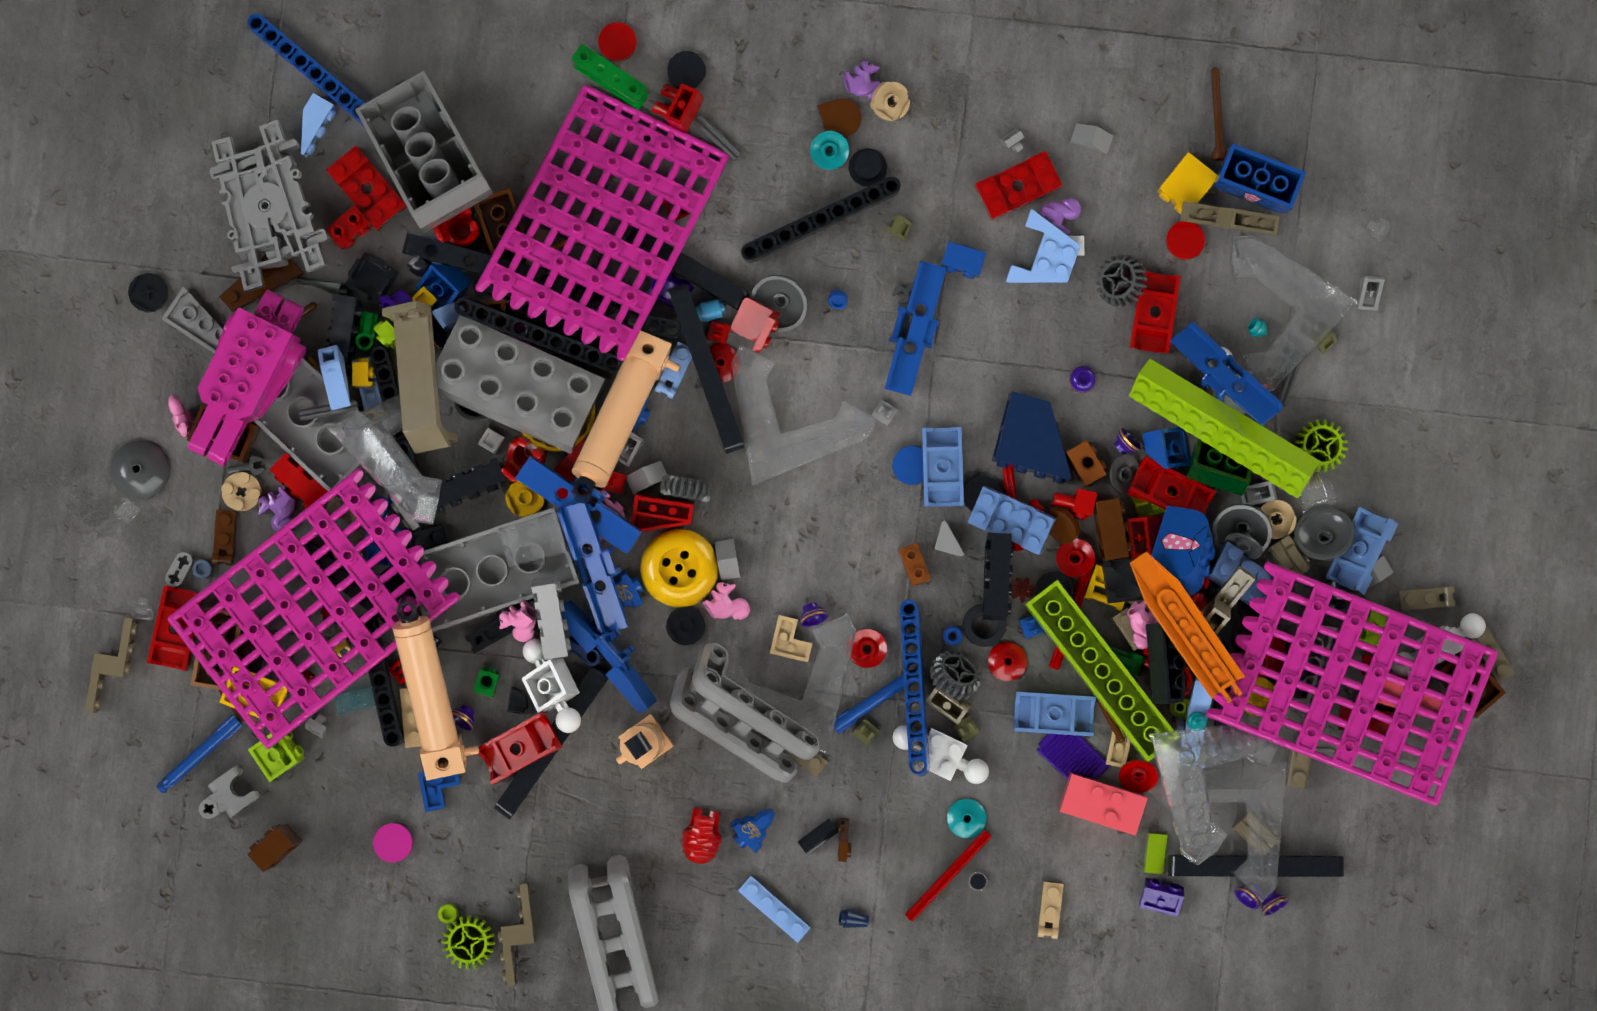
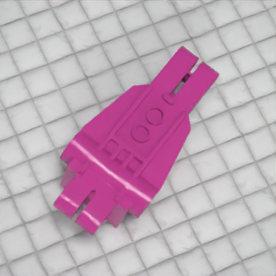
M269 289L264 293L254 315L239 307L236 312L230 315L219 338L215 354L198 386L201 400L208 404L190 439L188 449L203 457L207 455V459L223 467L229 461L247 423L263 417L294 376L306 353V346L299 344L301 339L293 335L303 314L304 307L289 299L284 302L285 297Z

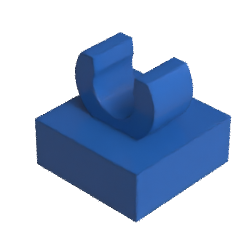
M1033 616L1019 620L1025 639L1044 633L1043 628Z

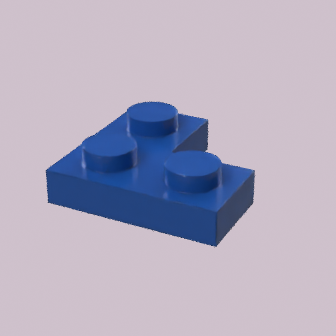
M418 773L425 812L446 808L442 788L461 785L459 774L426 781L425 773Z

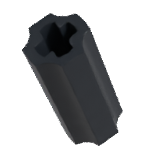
M828 818L797 842L804 852L809 855L836 835L839 830Z

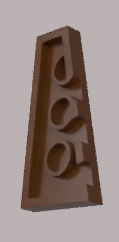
M266 254L261 258L262 262L269 260ZM289 259L287 260L289 264L287 266L261 269L265 287L245 292L240 277L219 298L232 312H235L238 307L242 308L263 296L268 289L272 291L304 273Z

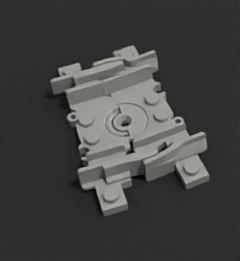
M278 120L259 126L265 145L253 150L236 154L233 139L230 136L212 141L214 156L218 166L210 168V176L214 180L220 179L221 190L219 193L221 195L228 194V200L221 204L226 206L229 225L234 228V230L228 231L227 237L235 241V252L241 260L249 259L247 263L231 267L233 273H240L245 292L265 287L261 269L289 265L287 260L293 257L302 256L307 272L327 266L320 243L331 239V236L324 229L318 230V227L313 224L312 219L314 215L312 213L305 214V208L311 205L306 202L300 183L295 181L302 177V173L298 169H294L298 166L294 161L293 155L284 156L301 149V145L295 139L286 141L280 121ZM263 203H268L267 209L262 208ZM271 225L274 226L276 232L283 234L288 246L283 247V240L273 236ZM260 252H265L269 260L262 262Z

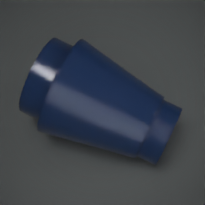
M848 908L840 911L839 925L843 926V928L868 926L869 916Z

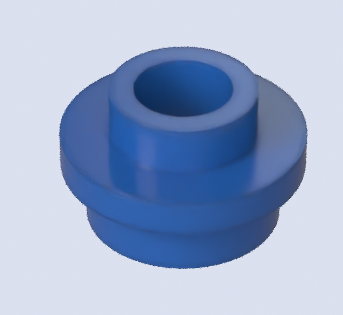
M950 626L945 629L943 639L948 645L955 646L962 641L963 633L960 628ZM955 632L957 635L956 639H950L949 634Z

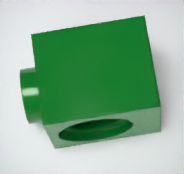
M485 667V670L480 669L473 692L494 697L500 679V674L496 673L497 669ZM485 676L492 678L493 682L490 687H485L482 683Z

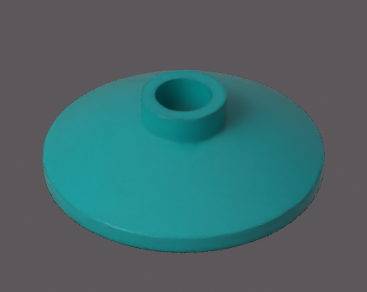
M824 131L813 139L810 146V155L818 167L825 170H834L846 162L849 155V146L846 139L840 133ZM827 146L833 148L831 153L825 151Z
M961 799L950 807L947 814V823L955 835L962 838H972L980 834L986 825V812L977 801ZM965 815L971 817L970 822H964L963 818Z

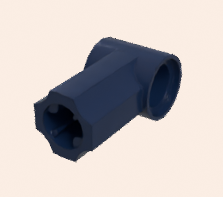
M570 636V651L583 658L587 665H597L605 658L596 647L587 654L573 636ZM592 651L596 653L597 659L592 656Z

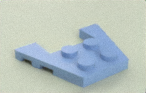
M1030 209L1025 226L1044 232L1031 270L1011 264L1005 281L1008 283L1068 282L1081 245L1038 214L1034 209Z

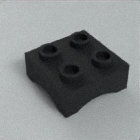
M1136 558L1122 561H1103L1102 570L1108 603L1144 600L1130 562Z

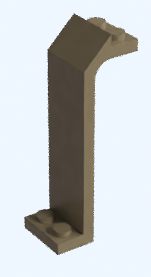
M412 301L382 308L383 316L394 321L403 433L415 454L450 447L451 443L459 442L458 434L446 431L443 428L440 419L431 306L418 301Z

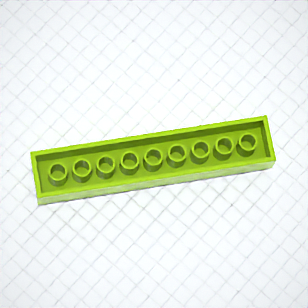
M1149 359L1139 372L1129 394L1135 401L1163 416L1169 422L1176 424L1186 432L1191 433L1204 443L1209 444L1219 452L1227 455L1237 463L1242 464L1255 474L1260 475L1296 498H1299L1320 463L1318 459L1152 359Z
M1058 580L1024 604L1146 762L1152 760L1179 739V736Z

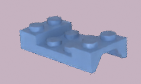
M962 427L922 428L924 507L964 506Z
M983 486L968 523L992 533L1012 534V542L1040 555L1043 552L1044 543L1057 517L993 488Z
M1359 507L1352 521L1355 531L1353 544L1346 553L1334 559L1326 578L1331 582H1337L1343 587L1365 595L1373 579L1370 574L1386 541H1391L1398 523L1393 519L1383 518Z
M1226 542L1221 545V553L1214 567L1210 570L1208 577L1206 576L1205 578L1222 587L1238 566H1241L1255 576V581L1240 597V600L1250 605L1249 602L1252 598H1266L1267 596L1257 588V582L1260 579L1273 580L1274 577L1264 568L1243 556L1244 551L1233 544Z
M1016 692L1013 731L1094 736L1093 718L1096 697Z

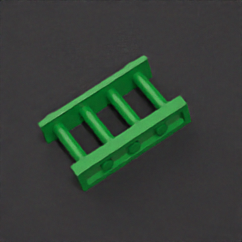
M581 43L572 56L571 61L576 63L574 66L575 70L637 110L641 109L649 97V94L645 92L647 89L646 85Z

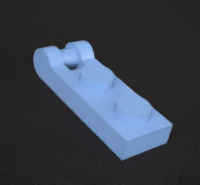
M677 342L669 360L679 364L680 369L676 372L665 367L655 388L656 392L665 393L671 399L674 398L692 359L687 345ZM667 380L673 383L671 388L665 385Z

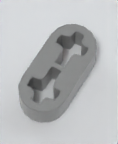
M181 552L175 557L165 577V581L169 586L180 587L186 580L194 564V558L190 553ZM187 556V561H189V564H184L182 569H180V566L182 564L180 558H185ZM180 571L177 577L180 579L179 582H174L173 584V579L170 578L171 575H176Z

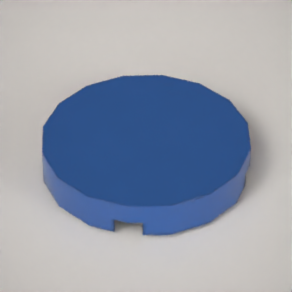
M904 447L895 455L892 468L894 475L899 481L908 485H916L923 482V452L920 447Z

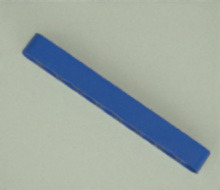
M252 14L249 16L247 25L257 37L364 127L355 110L365 104L362 100L262 15ZM255 21H262V25L259 28H253ZM276 33V39L269 41V34ZM289 45L292 47L289 53L282 52L285 46ZM300 58L306 59V63L303 66L297 65V61ZM314 71H321L319 78H312ZM335 83L336 88L333 91H327L328 84ZM344 96H351L350 102L346 104L341 103V99Z
M905 600L900 605L909 768L916 776L922 777L928 774L930 765L921 616L917 604L912 600ZM914 606V612L912 614H906L905 611L907 607ZM911 625H915V632L912 634H908L907 628ZM910 645H917L916 652L908 653ZM912 664L918 665V670L915 673L909 672V667ZM919 684L917 692H910L911 685ZM914 703H920L921 705L920 710L917 712L911 711ZM917 722L921 723V730L914 732L912 730L913 725ZM917 742H922V750L914 751V745ZM923 762V770L915 771L916 763Z

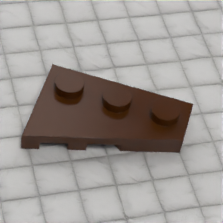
M841 818L838 861L846 862L847 857L851 858L852 846L851 843H848L849 818Z

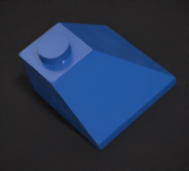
M433 263L416 286V289L419 291L424 286L438 300L433 305L438 309L450 303H456L457 299L465 294L472 281L460 269Z
M1176 427L1142 434L1146 454L1164 469L1189 466L1190 454L1184 429Z

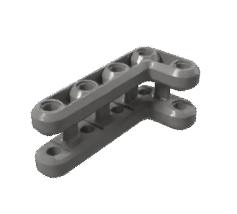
M718 643L706 644L698 654L695 667H685L677 676L670 700L672 713L679 720L775 781L783 783L791 781L797 774V764L783 751L787 750L801 759L810 760L820 750L817 736L730 680L726 676L729 664L727 650ZM721 708L724 711L732 714L733 716L738 718L739 721L737 722L734 719L726 716L718 709ZM754 729L755 731L760 732L772 741L768 742L767 740L762 739L755 733L751 732V730Z
M621 854L611 856L607 861V876L594 879L590 878L587 865L583 863L572 865L568 871L569 895L599 1011H620L616 990L631 985L634 986L635 992L638 993L639 1006L645 1009L655 1007L659 1002V996L632 891L631 872L627 857ZM609 885L612 892L611 899L594 902L593 888ZM615 913L617 921H620L621 934L603 938L602 931H599L598 918ZM624 949L626 956L630 960V970L613 974L611 967L608 966L607 954Z

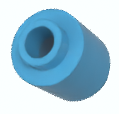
M718 298L696 306L700 322L722 318V313H725L723 301L718 302Z

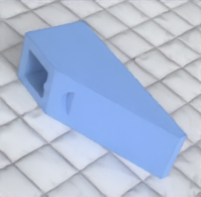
M314 93L303 109L301 154L305 158L313 154L316 149V141L318 138H322L326 132V124L328 121L331 122L336 115V107Z
M337 345L319 349V363L331 410L351 406L345 361Z

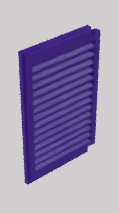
M1047 734L1038 743L1040 748L1037 749V752L1066 780H1068L1070 772L1097 780L1110 766L1105 764L1106 760L1081 736Z

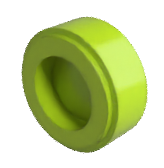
M444 904L438 910V918L445 924H451L458 917V909L453 904Z

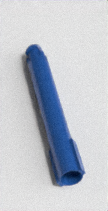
M915 666L912 670L909 669V672L915 673L918 670V666ZM904 673L850 710L847 709L830 720L836 732L840 734L855 724L856 720L904 689Z
M231 714L216 728L212 735L162 779V782L157 784V789L161 793H166L168 788L171 789L225 739H229L243 726L242 722L235 715Z

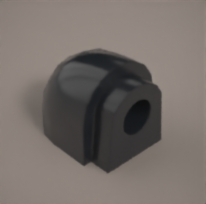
M413 257L407 266L412 274L423 277L432 263L428 260Z
M511 687L507 712L525 714V710H528L527 695L522 690Z

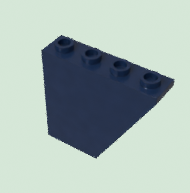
M1012 391L1008 394L992 462H996V466L1001 468L1011 466L1015 468L1016 472L1026 474L1028 471L1034 473V477L1041 479L1049 477L1055 483L1064 484V482L1071 480V473L1051 403Z

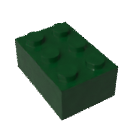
M1198 438L1192 450L1186 478L1243 496L1249 485L1252 471Z

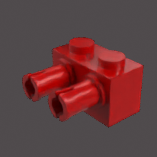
M664 84L663 88L666 89H661V96L670 98L673 101L670 107L656 101L654 104L657 107L653 106L652 112L663 116L669 125L687 133L704 98L699 90L681 84L679 89H676L668 84Z
M354 205L324 230L330 234L332 240L341 250L344 248L347 250L355 244L354 240L356 238L365 236L370 231L372 225Z
M1079 488L1074 491L1072 496L1056 492L1053 496L1052 505L1068 508L1074 514L1073 518L1085 520L1093 514L1097 493Z

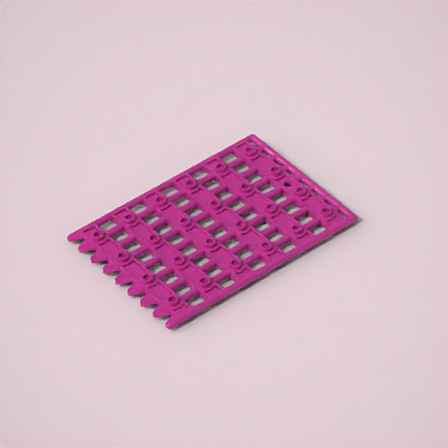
M583 85L475 287L476 290L483 292L490 284L494 285L492 297L495 301H500L508 293H511L510 306L513 310L519 309L527 301L529 302L528 315L530 318L538 317L545 310L547 311L546 324L548 327H553L561 319H564L563 331L567 336L574 334L579 328H582L581 340L584 344H590L599 336L601 337L600 351L607 353L617 345V358L620 361H624L730 156L723 150L637 110L589 85ZM586 95H592L598 98L596 102L586 98ZM606 102L614 106V111L603 106L604 103ZM621 112H627L633 115L631 119L621 115ZM575 116L586 121L579 135L568 130ZM641 119L649 123V128L638 123L639 120ZM593 124L604 129L597 143L586 139ZM659 128L668 132L667 136L656 132V129ZM610 133L621 138L614 152L603 147ZM649 136L651 140L646 142L643 138ZM676 136L684 140V145L673 140L674 137ZM628 141L639 146L632 160L621 156ZM692 145L703 149L702 153L691 149ZM558 149L568 153L561 168L551 163ZM645 150L656 155L649 169L639 165ZM711 153L719 157V162L708 157L709 154ZM575 158L586 162L579 177L568 172ZM663 158L674 163L667 178L656 173ZM593 166L604 171L597 185L586 180ZM681 167L691 172L684 186L674 182ZM610 175L621 179L614 194L603 189ZM698 175L709 180L702 195L691 190ZM540 182L551 186L544 201L533 197ZM628 183L639 188L632 202L621 197ZM558 190L569 195L561 210L551 205ZM645 192L657 196L649 211L639 206ZM575 199L586 204L579 218L568 214ZM663 200L674 205L667 219L656 215ZM593 207L604 212L597 227L586 222ZM681 209L692 213L685 228L674 223ZM522 215L533 220L526 235L515 230ZM611 216L621 221L615 235L603 231ZM540 224L551 228L544 243L533 239ZM628 225L639 229L632 244L621 239ZM558 232L569 237L561 252L551 247ZM646 233L657 238L650 253L639 248ZM575 241L586 245L579 261L568 256ZM664 242L674 246L668 261L657 257ZM504 249L516 253L508 268L497 264ZM593 249L604 254L597 269L586 264ZM522 257L533 262L526 277L515 272ZM611 258L622 263L614 278L604 273ZM540 266L551 271L544 285L533 281ZM629 267L639 271L632 286L621 282ZM558 274L569 279L561 294L551 290ZM646 276L657 280L650 295L639 290ZM576 283L586 288L579 303L568 298ZM593 292L604 296L597 312L586 307ZM611 300L622 305L615 320L604 316ZM629 309L640 314L632 329L622 324Z
M361 468L348 475L168 617V622L267 749L279 742L397 649L395 640L383 649L376 639L392 628L393 624L401 621L396 613L398 605L396 599L409 588L417 595L415 600L418 607L423 603L430 612L426 615L430 622L460 599V595L456 592L445 596L442 595L449 583L446 577L430 580V577L436 570V563L428 561L420 565L418 564V561L424 554L422 546L417 545L406 549V545L412 538L411 531L393 532L400 522V517L392 514L382 518L381 515L388 506L387 500L369 501L376 490L375 485L367 483L358 487L357 484L364 474ZM338 494L345 504L330 515L323 505ZM351 510L357 519L344 530H341L335 521ZM307 518L314 528L298 539L292 529ZM362 525L369 535L354 546L347 536ZM319 534L326 544L311 555L304 545ZM375 541L381 551L366 562L359 552ZM276 543L282 553L267 564L260 554ZM331 550L338 559L325 570H322L316 561ZM387 557L393 566L378 577L372 570V567ZM288 559L294 569L279 579L273 569ZM343 565L350 575L335 586L328 576ZM245 568L251 577L236 588L230 581V578ZM399 572L405 582L390 593L384 583ZM300 574L307 584L291 595L285 585ZM355 581L362 591L347 602L340 592ZM256 583L263 593L248 604L241 594ZM312 590L318 600L306 610H303L297 601ZM213 592L220 602L205 613L198 603ZM368 597L374 607L359 618L352 608ZM269 599L275 609L260 620L254 609ZM408 605L402 608L405 612L412 611V608ZM324 606L330 613V616L315 626L309 616ZM225 608L231 615V618L217 628L210 619ZM377 613H380L386 622L371 633L365 623ZM281 615L287 624L272 635L266 625ZM180 617L187 623V628L184 629L178 622ZM336 621L343 631L328 642L321 632ZM237 623L244 633L229 644L222 634ZM290 631H293L299 640L284 651L278 641ZM194 633L200 640L197 645L189 636L190 634ZM348 637L355 647L340 658L333 648ZM249 639L256 649L241 660L234 650ZM305 646L311 656L296 666L290 657ZM205 648L212 656L209 661L201 652ZM361 653L367 662L352 673L345 664ZM261 655L268 665L252 676L247 665ZM317 662L323 669V672L308 682L302 672ZM216 664L223 670V675L220 676L215 670L214 666ZM233 666L239 668L238 673H232ZM271 671H274L280 680L264 692V689L258 682ZM329 677L336 687L321 698L314 688ZM229 679L237 688L233 692L225 683ZM285 686L292 696L277 707L269 697H272ZM239 695H242L249 705L244 707L238 700ZM298 702L304 712L289 722L283 715V712ZM251 711H254L260 718L258 723L249 714ZM273 715H274V719H273L272 721H269V719H268L267 717H269V718L272 719V717H273ZM264 727H267L273 735L271 738L268 739L262 731Z
M1266 562L1264 569L1274 579H1260L1257 582V588L1267 597L1252 598L1250 600V607L1259 613V617L1246 616L1243 618V626L1251 631L1252 635L1236 636L1235 643L1245 653L1230 654L1245 676L1235 682L1242 695H1236L1233 687L1230 685V691L1226 692L1230 695L1232 702L1228 703L1221 692H1218L1214 700L1222 705L1223 709H1208L1206 712L1207 717L1430 805L1438 806L1497 658V650L1279 565ZM1295 581L1313 587L1309 598L1291 592ZM1332 595L1350 602L1347 613L1328 606ZM1288 599L1306 606L1302 617L1284 610ZM1370 610L1388 616L1384 628L1366 621ZM1325 614L1343 620L1339 631L1321 625ZM1280 618L1299 624L1295 635L1276 629ZM1408 624L1426 631L1422 642L1404 636ZM1363 628L1381 635L1377 646L1359 640ZM1318 632L1336 639L1332 650L1314 644ZM1273 636L1291 643L1287 654L1269 647ZM1445 639L1463 645L1459 657L1442 651ZM1400 643L1418 649L1414 661L1396 654ZM1355 647L1373 653L1369 665L1351 658ZM1310 651L1328 657L1325 669L1306 662ZM1483 654L1488 655L1485 666L1479 665ZM1266 655L1284 661L1280 673L1262 666ZM1438 658L1456 664L1452 675L1434 669ZM1393 661L1411 668L1407 679L1389 673ZM1348 665L1366 672L1362 683L1344 677ZM1303 669L1321 676L1317 687L1299 680ZM1476 672L1481 674L1477 685L1472 684ZM1259 673L1277 680L1273 691L1255 685ZM1431 676L1449 683L1445 694L1427 688ZM1386 680L1404 687L1400 698L1382 691ZM1341 684L1359 691L1355 702L1337 695ZM1296 688L1314 694L1310 706L1292 699ZM1469 691L1474 693L1470 704L1465 702ZM1251 692L1269 698L1266 709L1247 703ZM1423 695L1441 701L1437 713L1420 706ZM1378 699L1397 705L1393 716L1374 710ZM1333 703L1352 709L1348 720L1329 714ZM1289 706L1307 713L1303 724L1285 718ZM1244 710L1262 717L1258 728L1240 721ZM1461 710L1467 711L1463 722L1457 721ZM1416 713L1434 720L1430 731L1412 725ZM1371 717L1389 724L1385 735L1367 728ZM1443 717L1449 718L1448 724H1443ZM1326 721L1344 728L1340 739L1322 732ZM1281 725L1299 731L1295 743L1277 736ZM1454 728L1459 730L1455 741L1450 739ZM1409 732L1427 739L1423 750L1405 743ZM1364 736L1382 742L1378 754L1360 747ZM1319 740L1337 746L1333 758L1315 751ZM1447 747L1452 748L1448 760L1443 758ZM1401 751L1420 757L1416 768L1398 762ZM1357 754L1375 761L1371 772L1353 766ZM1439 766L1445 767L1441 778L1436 777ZM1394 769L1412 776L1408 787L1390 780ZM1432 784L1437 785L1433 797L1428 795Z

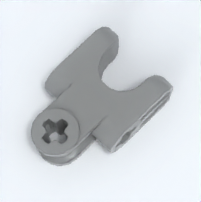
M240 765L234 766L208 785L213 794L199 805V813L203 818H215L224 811L232 818L261 797L259 791H252L245 796H240L233 790L235 779L243 771ZM208 805L214 806L212 809L213 813L207 812Z

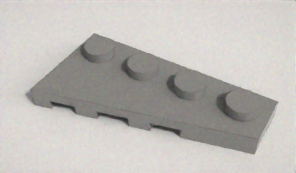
M182 287L162 317V320L215 354L223 328L189 291Z

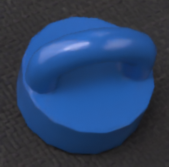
M832 290L830 292L828 304L832 308L840 310L847 306L848 295L840 290Z

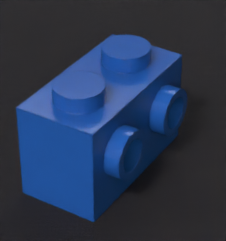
M948 242L941 266L947 268L946 272L955 274L957 271L963 273V276L966 278L974 279V277H979L986 253Z

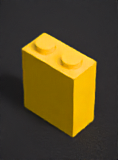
M1188 152L1157 192L1160 193L1159 197L1167 203L1170 201L1175 205L1174 209L1181 214L1183 201L1198 203L1216 181L1218 175Z

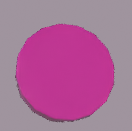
M389 823L378 829L373 840L375 853L386 862L395 863L406 858L413 847V838L407 827L399 823Z

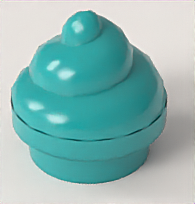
M1254 318L1249 323L1247 330L1252 337H1265L1267 335V324L1263 319Z
M1195 711L1188 716L1187 724L1191 730L1201 731L1207 725V718L1202 712Z

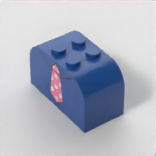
M1232 143L1227 150L1214 186L1227 194L1268 210L1288 213L1293 208L1306 172Z
M1167 506L1151 556L1179 580L1189 596L1196 594L1201 589L1205 576L1208 577L1209 563L1215 556L1214 541L1208 520L1203 513L1192 509Z

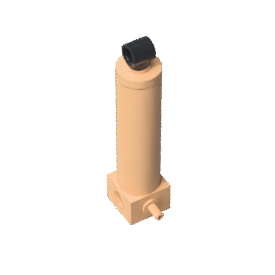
M640 330L615 377L572 468V473L579 478L574 483L572 493L573 498L578 503L590 501L595 486L605 487L655 380H659L665 367L676 372L679 371L680 365L669 360L671 343ZM585 488L588 490V493L581 494L578 492V489Z
M405 596L399 600L396 609L397 616L401 621L393 624L392 629L421 742L420 757L426 781L465 773L467 756L479 754V747L465 748L461 733L457 734L430 620L426 616H418L416 600L413 597ZM408 605L412 608V611L405 612L402 607Z
M650 714L619 736L622 754L616 758V761L621 765L627 760L642 769L675 745L654 715Z

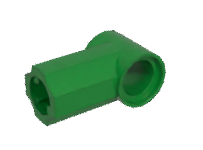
M362 312L359 332L356 337V345L364 353L371 352L375 347L376 332L374 327L379 321V315L370 312ZM363 339H370V344L367 347L361 346Z
M1109 646L1129 673L1140 675L1146 657Z

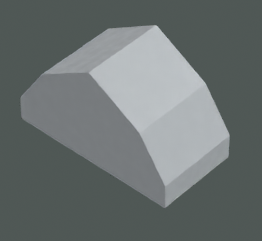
M424 71L355 109L408 210L424 233L494 194Z

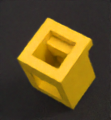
M361 358L357 359V362H352V386L355 388L375 387V383L371 382V379L374 378V367H371L369 359Z

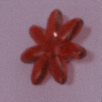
M1016 578L1017 585H1012V590L1016 592L1012 595V598L1020 596L1022 603L1025 601V596L1033 598L1029 591L1035 589V586H1028L1029 578H1026L1023 583L1019 578Z

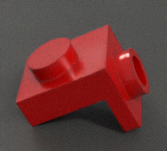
M613 471L607 485L597 488L622 494L627 475Z

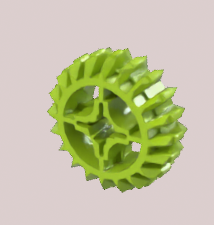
M1318 419L1314 421V425L1308 422L1307 426L1309 429L1303 426L1301 430L1304 434L1297 433L1296 435L1301 440H1295L1294 443L1300 445L1298 448L1309 455L1319 453L1322 458L1324 457L1326 462H1320L1315 470L1316 472H1320L1321 466L1324 472L1328 471V466L1331 470L1335 469L1334 463L1337 465L1341 464L1338 457L1341 459L1346 457L1341 451H1348L1347 447H1342V444L1348 443V440L1341 439V437L1345 436V432L1338 433L1341 429L1340 426L1333 429V421L1327 426L1326 419L1322 421L1321 425ZM1317 430L1327 431L1332 437L1325 439L1321 434H1318ZM1312 434L1313 445L1307 450L1306 441L1308 436ZM1319 441L1320 443H1325L1329 441V443L1325 444V446L1323 447L1324 451H1322V448L1316 450L1313 449L1319 445ZM1336 442V451L1331 458L1329 447L1332 443Z
M471 915L467 916V921H465L463 916H460V923L456 919L452 921L455 927L447 925L446 928L450 933L443 932V935L448 937V939H443L441 943L448 944V946L442 948V950L450 951L445 956L447 959L451 956L454 957L451 964H454L457 960L459 961L458 968H461L463 963H465L466 969L470 968V963H472L474 968H477V961L481 965L485 964L482 957L489 960L490 955L487 952H494V949L489 947V945H495L496 942L489 940V938L494 937L495 934L487 933L491 926L484 928L483 926L486 921L483 920L479 924L478 916L475 917L474 922ZM467 926L478 929L482 935H472ZM461 928V941L453 943L455 932ZM466 936L469 937V940H476L470 945V947H467L465 944H462L465 940H467ZM484 941L483 951L476 957L475 945ZM462 948L466 950L470 958L462 957L455 949Z

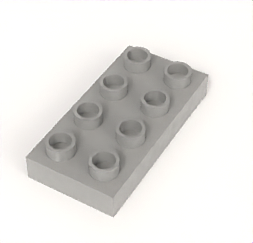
M459 316L436 362L439 396L569 454L573 452L605 381L604 378L463 316Z
M303 358L294 376L263 417L254 422L317 482L329 491L356 469L362 468L389 438L359 410L300 420L299 410L329 404L323 376Z
M551 508L426 550L418 561L419 565L428 561L436 563V570L430 577L431 581L440 577L448 579L449 583L442 593L443 596L454 592L460 595V599L430 622L433 633L520 604L523 600L529 601L534 599V593L532 594L531 589L532 579L555 575L556 581L560 580L561 590L581 583L556 508ZM423 603L419 606L422 616L430 613Z

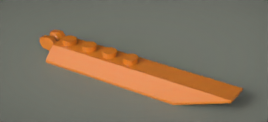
M1147 552L1131 561V568L1146 605L1210 698L1213 699L1218 692H1221L1228 703L1232 702L1230 695L1224 690L1230 685L1233 687L1236 695H1242L1235 682L1245 676L1179 580Z

